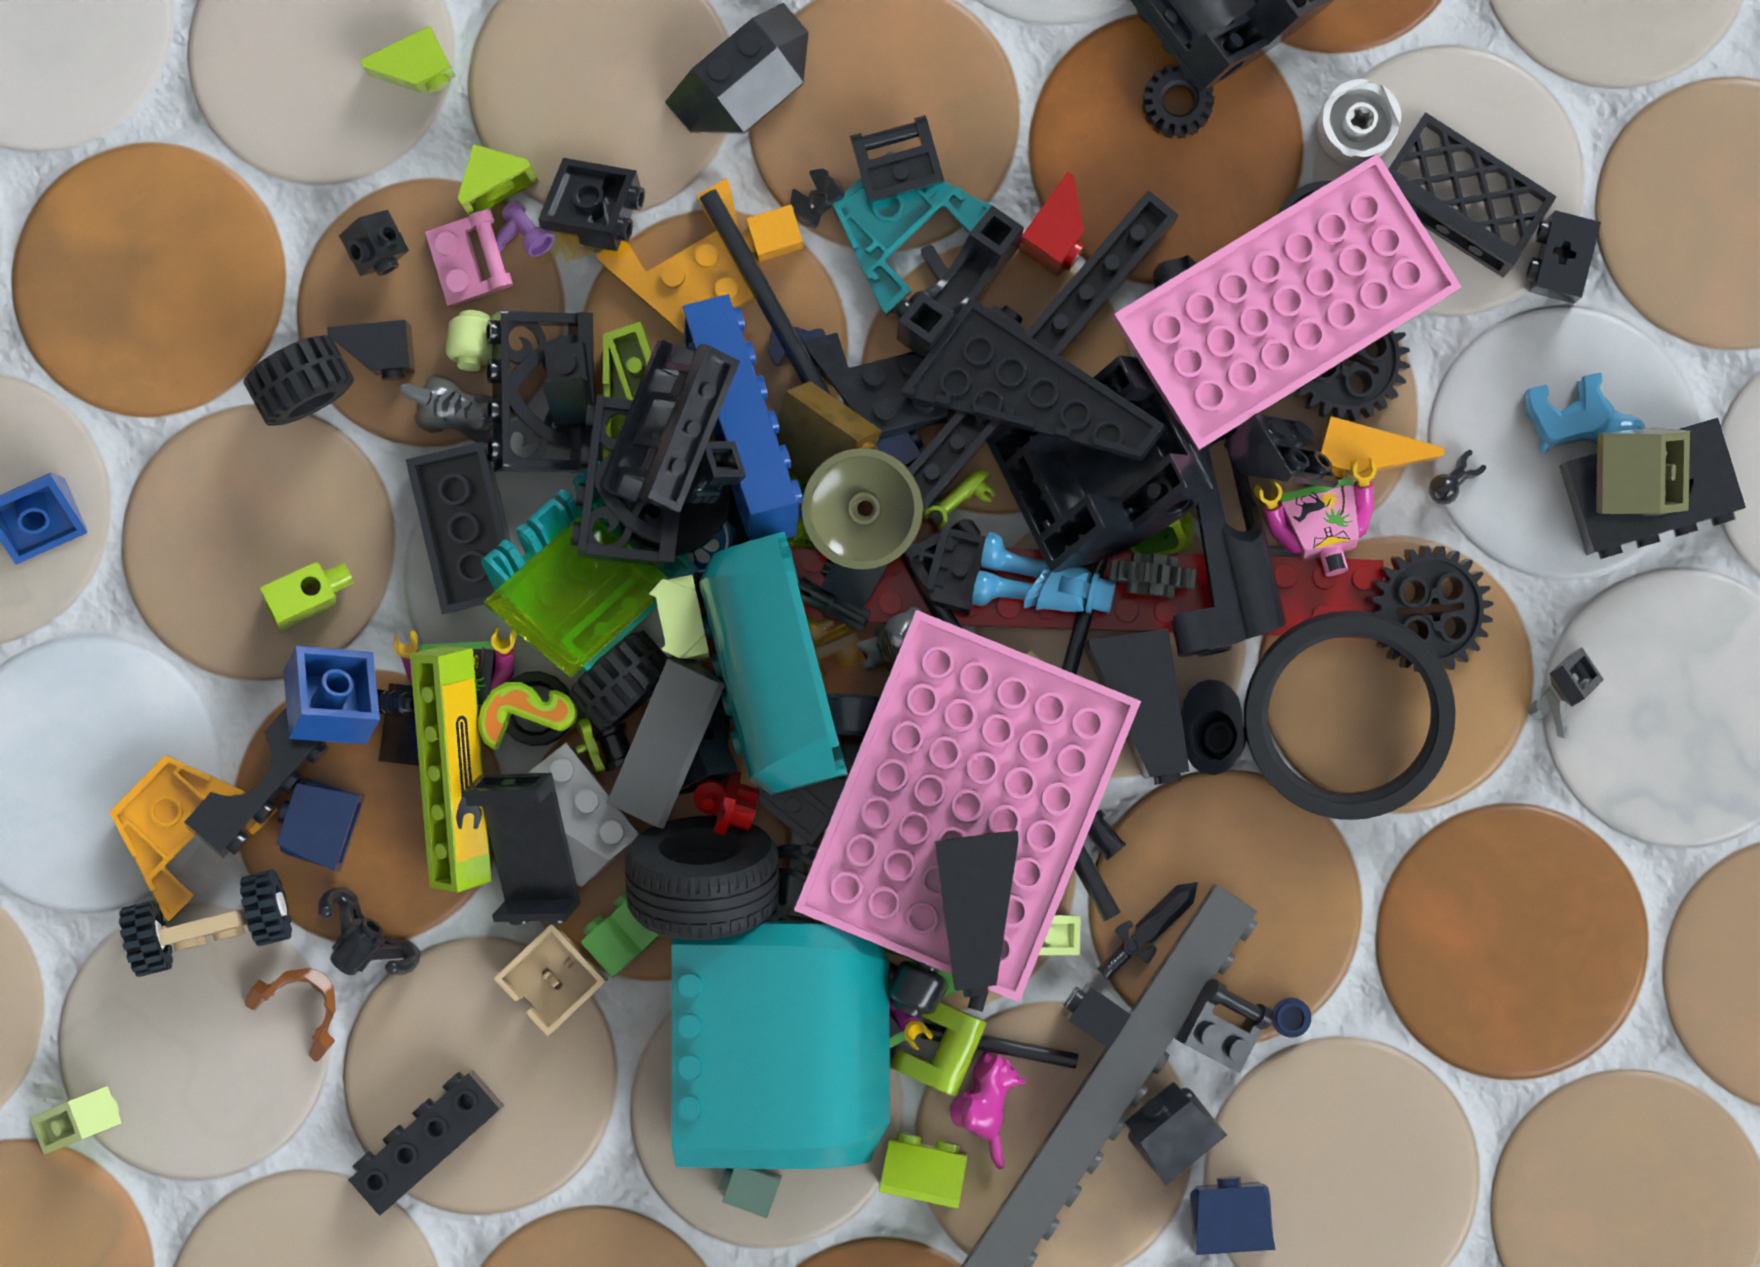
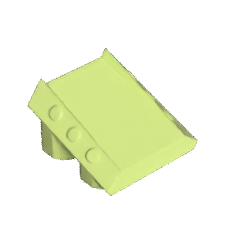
M693 575L662 579L649 593L656 597L665 639V645L661 650L684 659L706 660L710 658Z

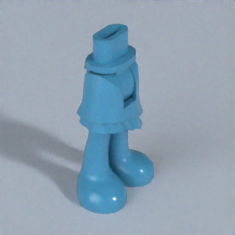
M988 532L983 547L981 567L987 570L1006 571L1036 578L1034 584L1024 583L980 570L973 590V605L984 606L994 598L1000 597L1024 600V608L1036 606V610L1050 609L1064 612H1080L1085 610L1088 614H1091L1092 609L1110 612L1116 582L1100 579V573H1094L1092 577V573L1082 567H1073L1058 573L1050 572L1045 560L1027 558L1011 553L1005 549L1002 537L996 533Z

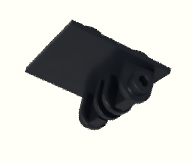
M389 683L388 690L377 689L379 713L385 714L379 761L419 766L412 685Z

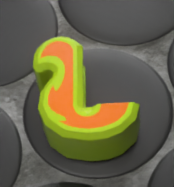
M505 682L491 690L481 706L478 729L484 743L498 751L511 714L562 732L576 722L578 716L577 705L570 696L557 690L550 691V699L548 702H545L536 689L522 682Z

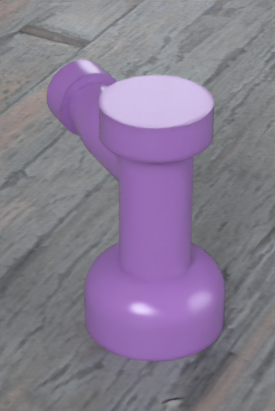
M518 200L508 203L502 210V217L507 223L495 237L499 252H501L505 245L521 232L524 236L523 248L531 257H539L545 254L552 247L555 238L549 230H544L540 226L536 227L525 214L526 208Z

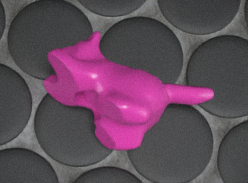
M985 1051L977 1060L973 1070V1089L955 1096L950 1104V1117L955 1126L965 1128L974 1135L988 1140L990 1157L996 1168L1000 1170L1005 1165L999 1134L1003 1122L1005 1095L1010 1088L1016 1085H1024L1026 1081L1018 1075L1017 1070L1012 1066L1009 1059H1004L1000 1055H995L992 1058V1054Z

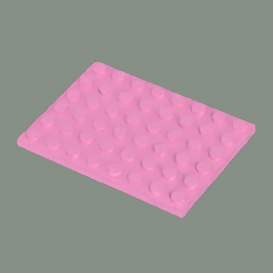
M916 610L794 910L952 975L934 841L1016 830L1018 831L1019 841L997 985L989 986L988 990L1020 1002L1141 701Z

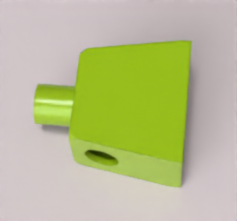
M315 562L260 587V591L279 633H282L336 605L334 593L353 584L354 581L344 562L324 572L320 564ZM311 585L320 589L313 596L306 595L303 591Z

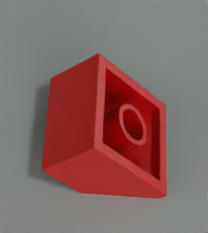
M1067 171L1023 233L1019 246L1021 252L1056 276H1058L1063 268L1067 271L1071 270L1085 246L1080 242L1084 229L1074 175Z

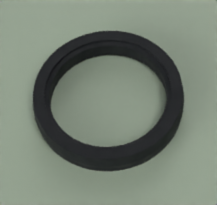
M1345 610L1320 614L1300 622L1283 633L1273 642L1258 662L1250 678L1244 702V728L1247 743L1256 765L1266 780L1282 796L1298 807L1316 815L1339 820H1359L1381 816L1406 805L1428 787L1442 768L1448 756L1455 730L1456 709L1452 685L1441 660L1433 649L1414 631L1401 623L1378 614L1363 611ZM1348 636L1369 638L1382 642L1404 655L1421 674L1428 690L1431 709L1430 725L1425 743L1412 764L1398 777L1380 787L1353 793L1329 791L1300 778L1279 756L1272 742L1268 727L1270 697L1279 676L1287 665L1301 652L1317 643Z

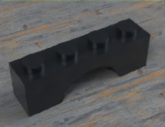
M992 205L969 233L960 253L944 276L929 291L921 292L899 319L896 340L924 359L968 299L971 297L977 301L1017 252L1024 227Z
M286 708L264 731L272 751L271 766L265 779L255 789L242 795L224 796L210 792L184 821L189 831L223 859L229 852L235 855L240 851L249 839V836L246 834L255 822L261 825L270 817L276 808L273 802L282 792L288 795L295 788L296 783H299L302 779L299 772L308 762L313 765L316 764L329 748L325 744L327 741L289 739Z

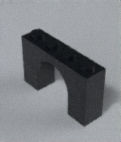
M1718 417L1678 429L1690 431V457L1694 478L1689 479L1688 511L1672 512L1657 517L1642 514L1596 513L1597 453L1567 461L1559 466L1586 556L1598 552L1599 558L1604 559L1623 553L1621 545L1636 541L1637 548L1661 542L1659 534L1673 530L1675 537L1699 531L1696 524L1711 519L1712 525L1716 526L1736 520L1734 512L1745 509L1746 506Z

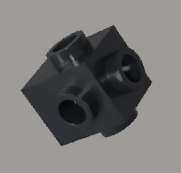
M388 209L358 217L339 235L349 258L352 260L360 276L374 272L378 276H383L399 267L397 261L409 251Z

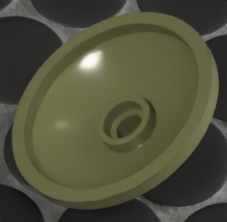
M857 448L837 453L824 461L816 469L804 491L802 517L810 540L826 558L847 568L872 569L896 560L911 546L921 526L923 501L914 476L903 463L879 450ZM865 500L869 501L873 506V511L869 516H864L859 511L860 503Z

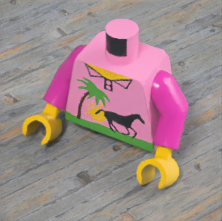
M1369 457L1370 468L1364 473L1357 472L1358 463L1356 458L1351 461L1350 468L1357 479L1354 485L1352 477L1338 480L1339 484L1334 488L1312 486L1282 494L1281 486L1270 479L1273 490L1266 497L1263 495L1262 488L1256 485L1254 494L1266 504L1263 507V511L1272 537L1289 552L1298 553L1302 561L1321 558L1325 575L1328 577L1340 575L1348 571L1344 552L1351 551L1357 547L1359 538L1367 532L1374 510L1373 483L1370 480L1376 475L1377 468L1372 458Z

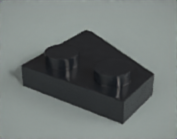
M837 778L775 795H769L757 786L756 788L760 789L757 802L812 845L828 826L847 780Z

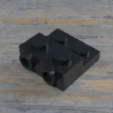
M563 158L538 218L540 228L577 235L580 245L618 251L621 241L628 242L631 238L633 230L631 215L633 210L640 211L642 209L645 190L640 186L637 170Z

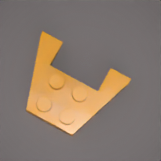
M726 178L696 195L698 202L712 223L699 198L705 193L716 189L739 229L730 185ZM717 230L648 271L644 270L628 242L621 241L618 251L604 249L595 254L601 265L612 272L623 284L634 291L683 335V305L729 294L733 308L741 307L754 299L752 292Z
M164 755L115 805L109 814L132 857H134L150 891L156 898L162 914L170 922L196 896L166 867L195 837L186 828L184 821L210 792L224 796H237L247 792L170 756ZM276 807L263 824L260 825L258 822H255L248 831L255 835L279 809Z

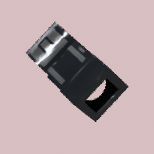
M735 441L707 443L684 503H716L719 501L724 487L727 485H739L746 475Z

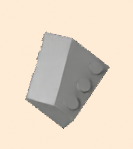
M564 743L528 772L552 773L575 879L579 886L583 887L622 856L640 834L639 830L622 810L607 804L610 794L568 743Z

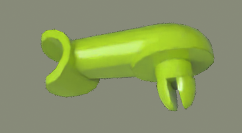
M984 469L973 471L936 506L928 508L923 519L927 520L933 512L941 513L943 521L937 529L940 532V528L947 524V516L962 502L968 501L974 494L984 502H992L984 494L987 492L992 497H996L994 490L984 482L989 473Z

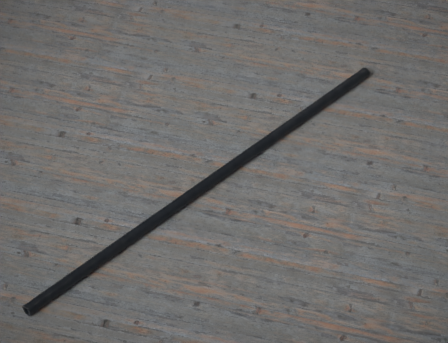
M714 189L705 193L699 198L801 382L805 384L811 381L831 395L718 191ZM903 553L900 559L932 616L962 628L952 610L930 603ZM1083 845L1074 869L1103 921H1107L1121 913Z

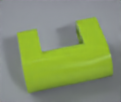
M940 1001L934 1013L923 1014L922 1016L946 1027L933 1061L930 1062L897 1048L890 1068L942 1092L957 1096L987 1022Z

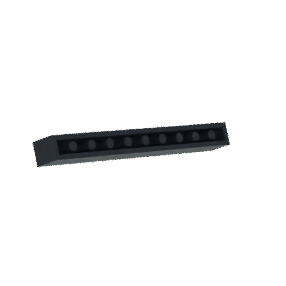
M1148 190L1025 333L1061 356L1172 228L1179 215ZM957 411L908 468L921 492L923 515L1002 423Z

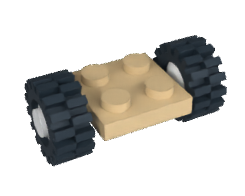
M272 869L241 877L240 894L243 898L241 899L242 910L167 928L166 920H163V914L155 900L121 908L119 912V925L122 928L120 935L124 940L123 948L127 952L126 958L128 963L131 962L132 971L135 972L137 977L170 970L172 968L171 963H173L171 944H174L175 951L190 949L207 944L206 936L213 935L214 941L246 934L245 926L248 927L253 941L259 947L290 939L292 937L290 923L292 922L291 916L288 913L289 905L286 903V894L282 890V882L278 878L277 872Z

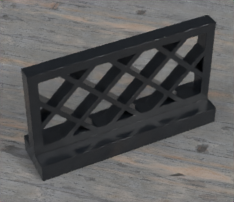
M1427 112L1424 113L1388 168V171L1426 229L1502 278L1516 264L1522 254L1521 252L1557 197ZM1425 126L1439 135L1442 147L1423 150L1420 134ZM1414 145L1416 152L1408 153ZM1465 151L1472 156L1475 168L1456 171L1452 153ZM1444 155L1449 173L1430 176L1426 158ZM1418 159L1422 178L1410 180L1399 173L1397 169L1404 161ZM1497 172L1505 177L1508 190L1489 193L1485 174ZM1477 176L1481 194L1463 197L1459 179ZM1451 180L1455 199L1443 201L1436 197L1432 183ZM1530 193L1543 202L1537 212L1522 214L1518 195ZM1510 197L1514 216L1496 219L1492 200ZM1484 202L1488 220L1475 222L1468 217L1465 205ZM1531 220L1530 224L1526 228L1524 221ZM1517 223L1520 239L1515 247L1501 238L1498 226Z

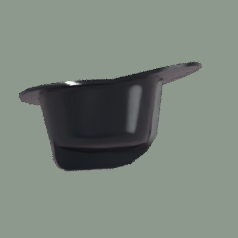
M1208 679L1198 682L1189 690L1183 705L1184 735L1188 760L1195 769L1203 774L1218 775L1226 773L1235 766L1246 746L1247 738L1239 698L1233 689L1222 681Z

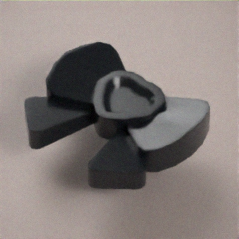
M825 169L809 171L817 190L811 191L808 197L796 189L792 190L790 204L794 208L795 217L801 224L811 229H816L821 215L831 208L832 203L842 200L845 195L841 183L829 176V172Z

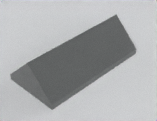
M676 656L667 659L607 801V804L658 828L664 829L725 686L722 681L697 660L678 658Z

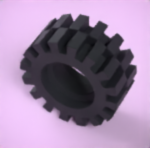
M1168 64L1161 71L1158 69L1153 74L1151 80L1149 79L1142 98V110L1146 113L1145 119L1147 123H1152L1154 131L1158 134L1162 131L1166 133L1165 137L1168 138L1178 135V139H1181L1190 133L1194 135L1198 132L1199 128L1204 127L1213 110L1215 96L1212 95L1213 86L1199 92L1194 85L1186 80L1183 69L1179 64L1175 67ZM1173 87H1182L1188 90L1193 98L1191 110L1183 115L1170 113L1163 103V96L1167 90Z

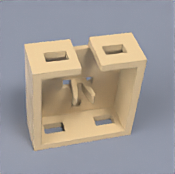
M550 924L493 978L515 1002L525 997L532 1004L533 1007L526 1014L547 1036L554 1033L608 981L602 972L556 924ZM546 968H548L550 971H547V972L543 975L542 972H543ZM560 981L563 984V986L557 989L555 986L558 985Z

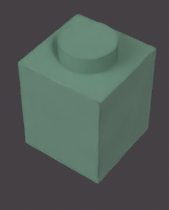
M726 1168L718 1190L725 1192L722 1200L723 1203L767 1218L782 1176L763 1169L734 1168L733 1170Z

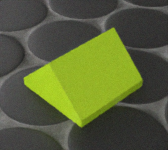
M473 144L458 199L468 215H471L481 210L491 209L540 181L528 159Z

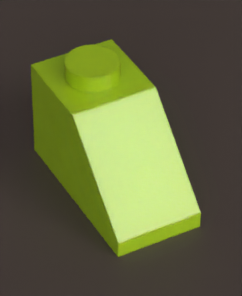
M431 26L360 59L363 68L369 76L419 93L426 90L429 93L439 91L450 83L448 79L455 77Z

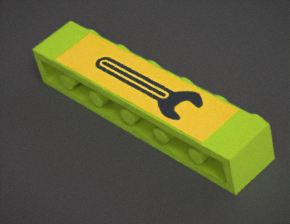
M444 645L411 653L410 663L429 888L458 893L492 881L488 831L483 806H466L463 793L479 775H483L473 648Z

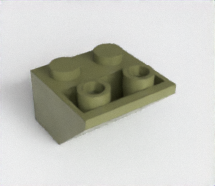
M1653 427L1598 433L1596 513L1665 514L1688 511L1690 431Z

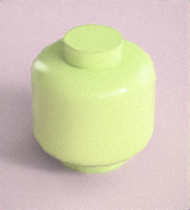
M465 310L448 323L445 353L450 360L457 363V367L461 370L479 371L481 366L487 365L488 360L492 359V344H488L486 341V324L490 320V316L484 312Z

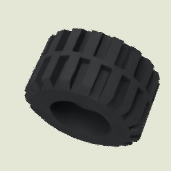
M328 335L302 339L274 352L255 365L243 381L265 424L277 426L295 422L328 406L349 389L353 384L354 377L333 338Z
M644 630L634 632L617 643L600 657L586 673L584 672L573 684L569 696L599 731L611 729L652 696L668 657Z

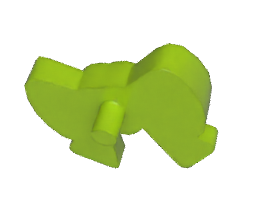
M578 717L575 726L583 740V744L574 747L576 754L584 752L589 765L595 773L606 770L599 757L600 754L592 734L590 719L588 717L582 719Z

